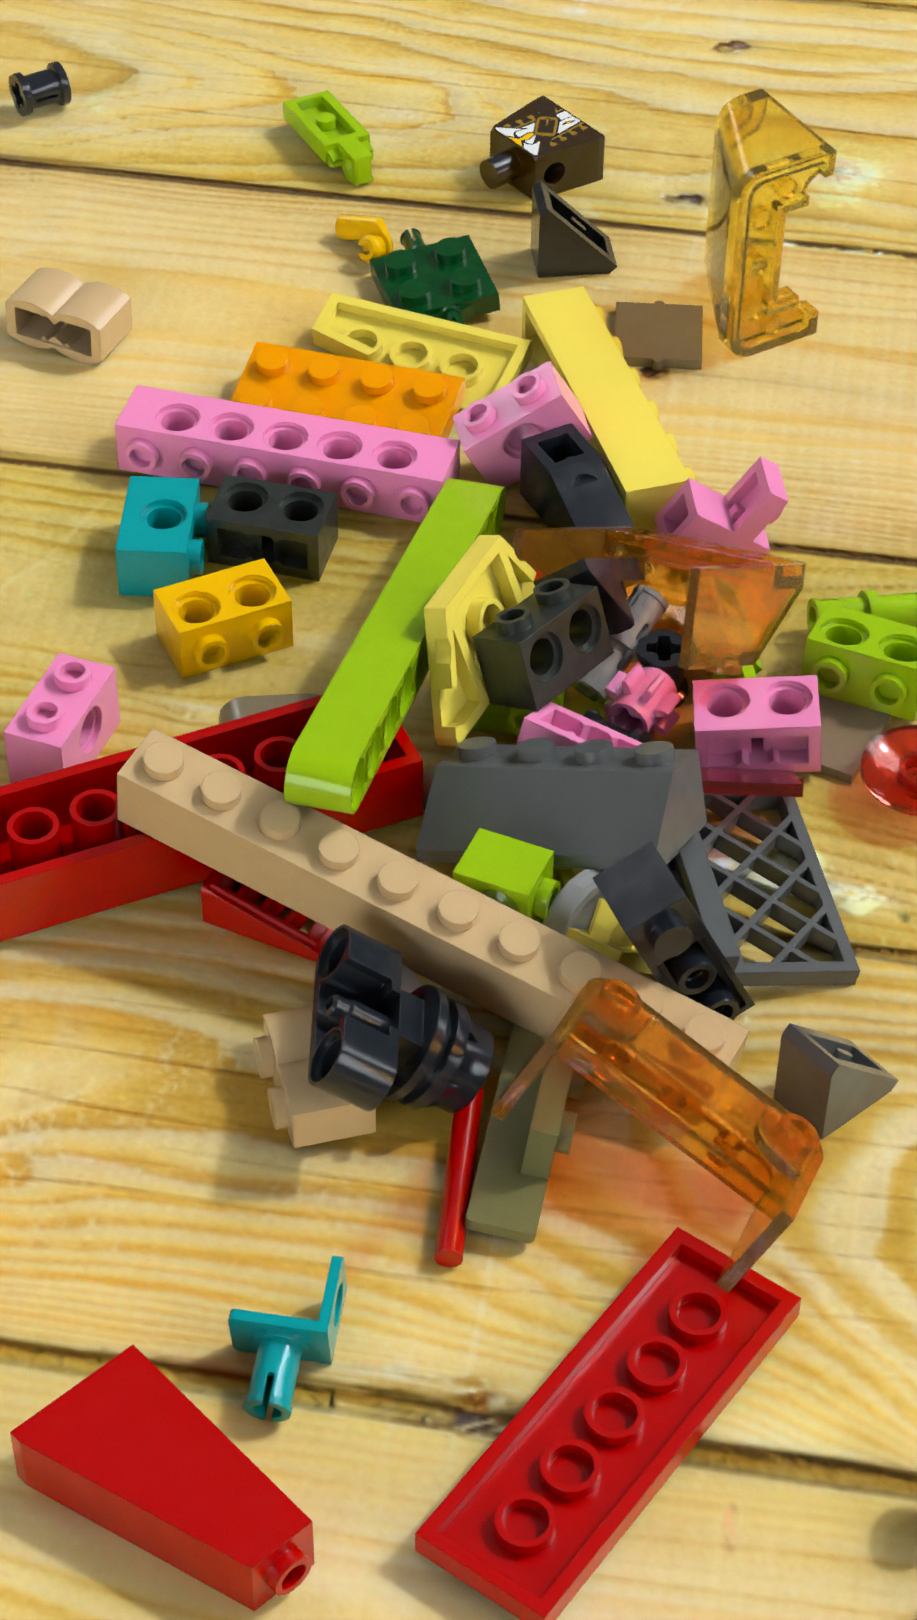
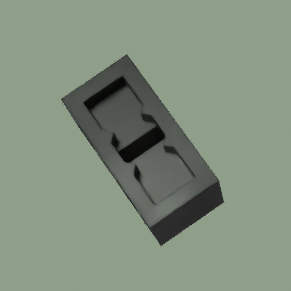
M226 475L205 517L208 562L235 567L265 558L274 574L320 581L338 539L337 493Z
M553 578L543 581L534 587L533 594L515 607L507 608L496 614L493 623L472 637L490 704L539 711L614 653L597 586L573 584L566 578Z

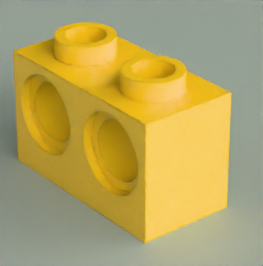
M265 558L153 590L156 634L182 679L293 646L292 600Z

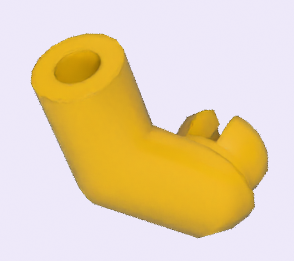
M341 214L337 218L335 223L337 237L343 240L359 241L358 245L363 247L364 252L358 253V255L364 262L370 263L369 259L388 255L393 251L392 238L385 221L381 217Z

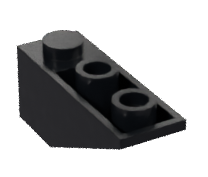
M571 423L521 439L520 494L577 561L584 558H637L644 578L654 575L655 568L600 455Z
M652 841L593 877L594 882L625 934L658 983L731 1020H734L738 1015L755 1005Z

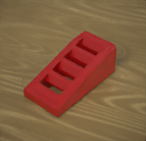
M213 869L202 885L203 922L317 962L326 940L333 932L332 929L318 922L313 925L308 934L303 932L300 928L308 917ZM257 900L263 902L261 907L255 904ZM283 909L290 911L285 920L278 917Z

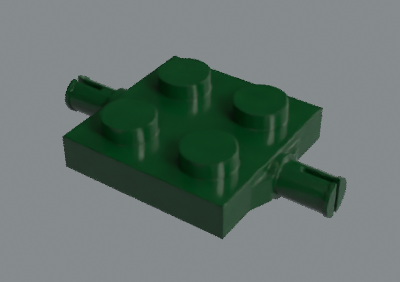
M411 228L412 237L408 229L400 236V242L405 250H395L388 255L369 259L371 276L386 306L465 324L464 322L475 316L500 310L499 293L469 235L457 238L448 237L437 243L425 245L420 231Z

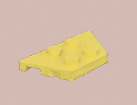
M479 535L424 607L434 733L438 746H458L466 738L490 704L472 637L493 623L496 614L507 608L515 607L534 593L535 585L533 582L536 572L526 561H520L516 557L514 549L501 535Z

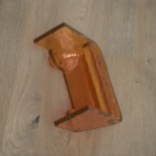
M625 526L515 528L513 549L515 555L520 561H526L536 572L534 581L584 558H637L645 578L644 581L637 584H641L643 587L647 585L655 589L669 603V607L651 631L665 629L675 631L682 636L679 668L687 670L705 669L716 674L741 675L743 666L754 665L804 587L806 563L803 561L652 529ZM637 584L626 588L628 598Z
M593 978L564 1006L549 1025L490 1112L500 1120H503L554 1055L575 1069L755 1207L716 1283L721 1289L729 1293L795 1220L823 1161V1150L819 1142V1135L809 1121L797 1114L788 1112L642 1001L639 994L629 984L617 979Z

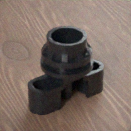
M346 924L339 926L326 940L316 964L308 1066L309 1083L365 1111L374 1110L384 1099L398 1101L413 1110L435 1106L448 1113H457L464 1109L478 1094L491 1068L495 1047L491 1032L474 1024L466 1006L447 997L442 990L432 985L420 986L411 993L401 989V953Z

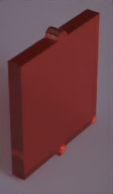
M700 767L704 794L803 797L804 777H797L792 770Z

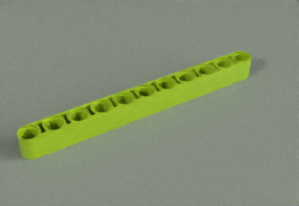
M448 478L445 481L293 746L285 774V802L355 814L429 671L424 607L479 535H499L506 504V488L504 486Z

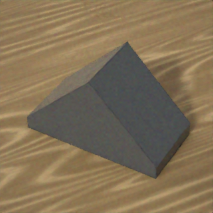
M791 1023L782 1033L774 1099L821 1139L830 1135L891 1092L899 1081L851 1040Z

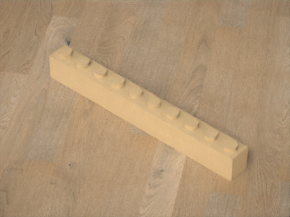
M152 728L117 773V810L119 821L333 931L339 926L346 924L398 950L402 955V964L409 970L549 1041L551 1040L554 1022L581 1028L577 1056L589 1059L590 1063L705 1122L709 1120L737 1071L750 1031L749 1028L311 807L285 802L283 793L155 728Z

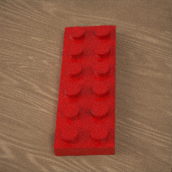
M677 1227L415 1533V1551L520 1620H556L799 1316L801 1298Z

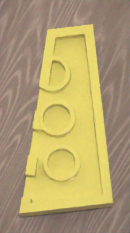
M337 293L331 294L312 327L313 344L339 356L465 377L466 394L459 412L466 409L471 403L487 397L514 381L524 373L532 357L531 340Z

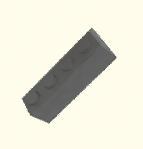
M474 737L463 740L458 744V749L435 766L416 845L417 861L458 863L478 829L482 828L553 850V868L605 870L652 841L666 863L707 824L699 751L697 749H674L673 744L668 741H651L640 744L635 748L613 747L612 741L604 739L589 740L576 746H554V741L548 738L528 739L517 745L496 744V739L492 737Z

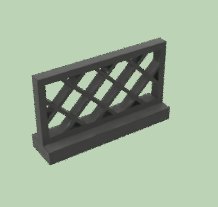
M703 787L705 809H709L724 818V820L717 827L707 823L679 850V853L667 866L742 985L855 984L860 968L791 787ZM752 809H778L782 822L775 827L750 811ZM735 826H738L763 842L753 850L728 835V833ZM715 848L740 863V865L731 873L709 860L707 854ZM775 848L796 860L799 867L794 872H791L766 856ZM751 871H754L779 886V888L770 896L743 879ZM791 893L813 906L816 914L809 919L782 902ZM731 894L757 911L747 920L725 907L723 900ZM769 917L795 932L796 935L789 943H786L759 926ZM808 940L830 953L834 961L818 962L799 951V949ZM747 941L774 959L771 962L744 963L739 948Z

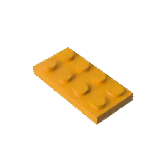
M257 341L230 401L448 438L454 424L452 416L459 412L466 394L465 377Z

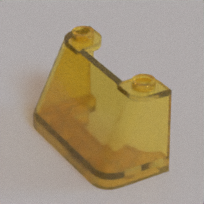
M762 88L739 95L727 102L717 116L714 132L704 264L719 339L733 354L739 357L752 356L816 333L819 311L807 300L799 301V296L788 286L779 288L786 213L809 206L810 196L805 193V190L818 174L824 177L834 175L837 153L832 146Z

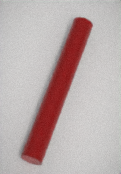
M482 1087L475 1098L464 1109L453 1113L434 1253L435 1262L443 1267H457L463 1262L467 1231L465 1219L472 1191L484 1095Z

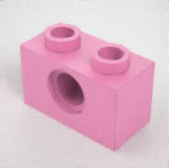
M550 360L531 371L521 374L511 383L487 397L471 403L466 409L452 416L463 452L488 484L504 486L505 488L520 480L521 439L571 423L587 441L593 438L580 402Z
M58 653L3 732L10 784L92 761L98 757L120 723L115 667Z

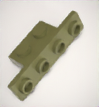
M554 1022L551 1040L549 1041L513 1023L465 1219V1227L467 1229L524 1243H532L535 1240L554 1152L569 1154L578 1113L564 1110L566 1098L580 1101L589 1059L576 1057L581 1028Z

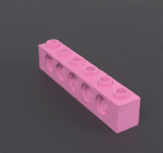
M141 385L136 386L115 423L118 467L121 470L160 477L199 478L200 484L217 487L221 486L226 475L333 492L337 493V508L421 523L448 478L460 479V440Z

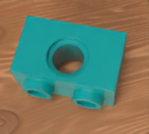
M130 476L115 548L119 595L153 596V590L192 579L193 574H203L205 546L204 540L200 539V537H206L205 517L211 505L210 502H201L199 478Z

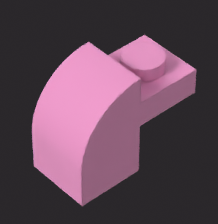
M760 456L726 495L688 478L654 517L662 554L691 568L700 565L707 571L742 569L763 558L770 551L765 527L779 518L785 505L789 502L779 465Z

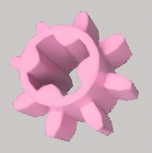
M635 664L628 674L619 671L604 689L606 694L611 697L603 708L604 712L607 713L609 723L630 732L636 728L649 732L650 740L656 732L666 736L680 718L674 708L682 699L681 695L677 694L676 685L671 677L658 668H642L640 664Z

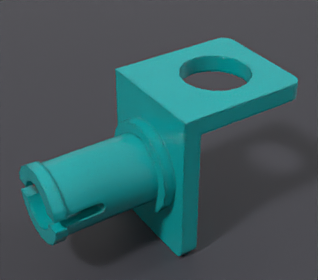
M332 1256L318 1321L240 1309L230 1310L228 1325L233 1348L242 1352L256 1353L248 1394L243 1404L244 1411L249 1415L265 1420L269 1402V1406L274 1407L272 1413L273 1422L290 1419L292 1413L291 1404L300 1361L332 1364L347 1291L344 1257Z

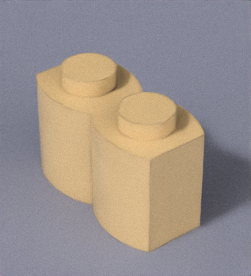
M56 268L37 269L5 301L7 333L35 348L48 349L54 347L65 356L84 363L102 362L132 329L130 296L109 284L101 282L83 283L72 274Z
M313 1005L263 1015L264 1036L253 1038L255 1059L260 1078L272 1077L275 1085L273 1088H268V1101L274 1128L276 1130L287 1128L294 1148L376 1132V1108L372 1111H365L312 1086L308 1081Z

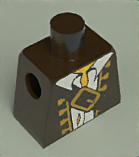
M541 96L493 126L490 132V158L483 160L480 164L482 180L491 189H496L509 183L531 199L532 187L539 180L556 194L603 179L605 135L550 99Z

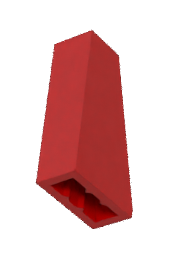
M134 1345L128 1347L10 1432L17 1475L27 1486L253 1611L257 1610L274 1595L284 1596L295 1590L304 1581L311 1567L315 1564L313 1521Z

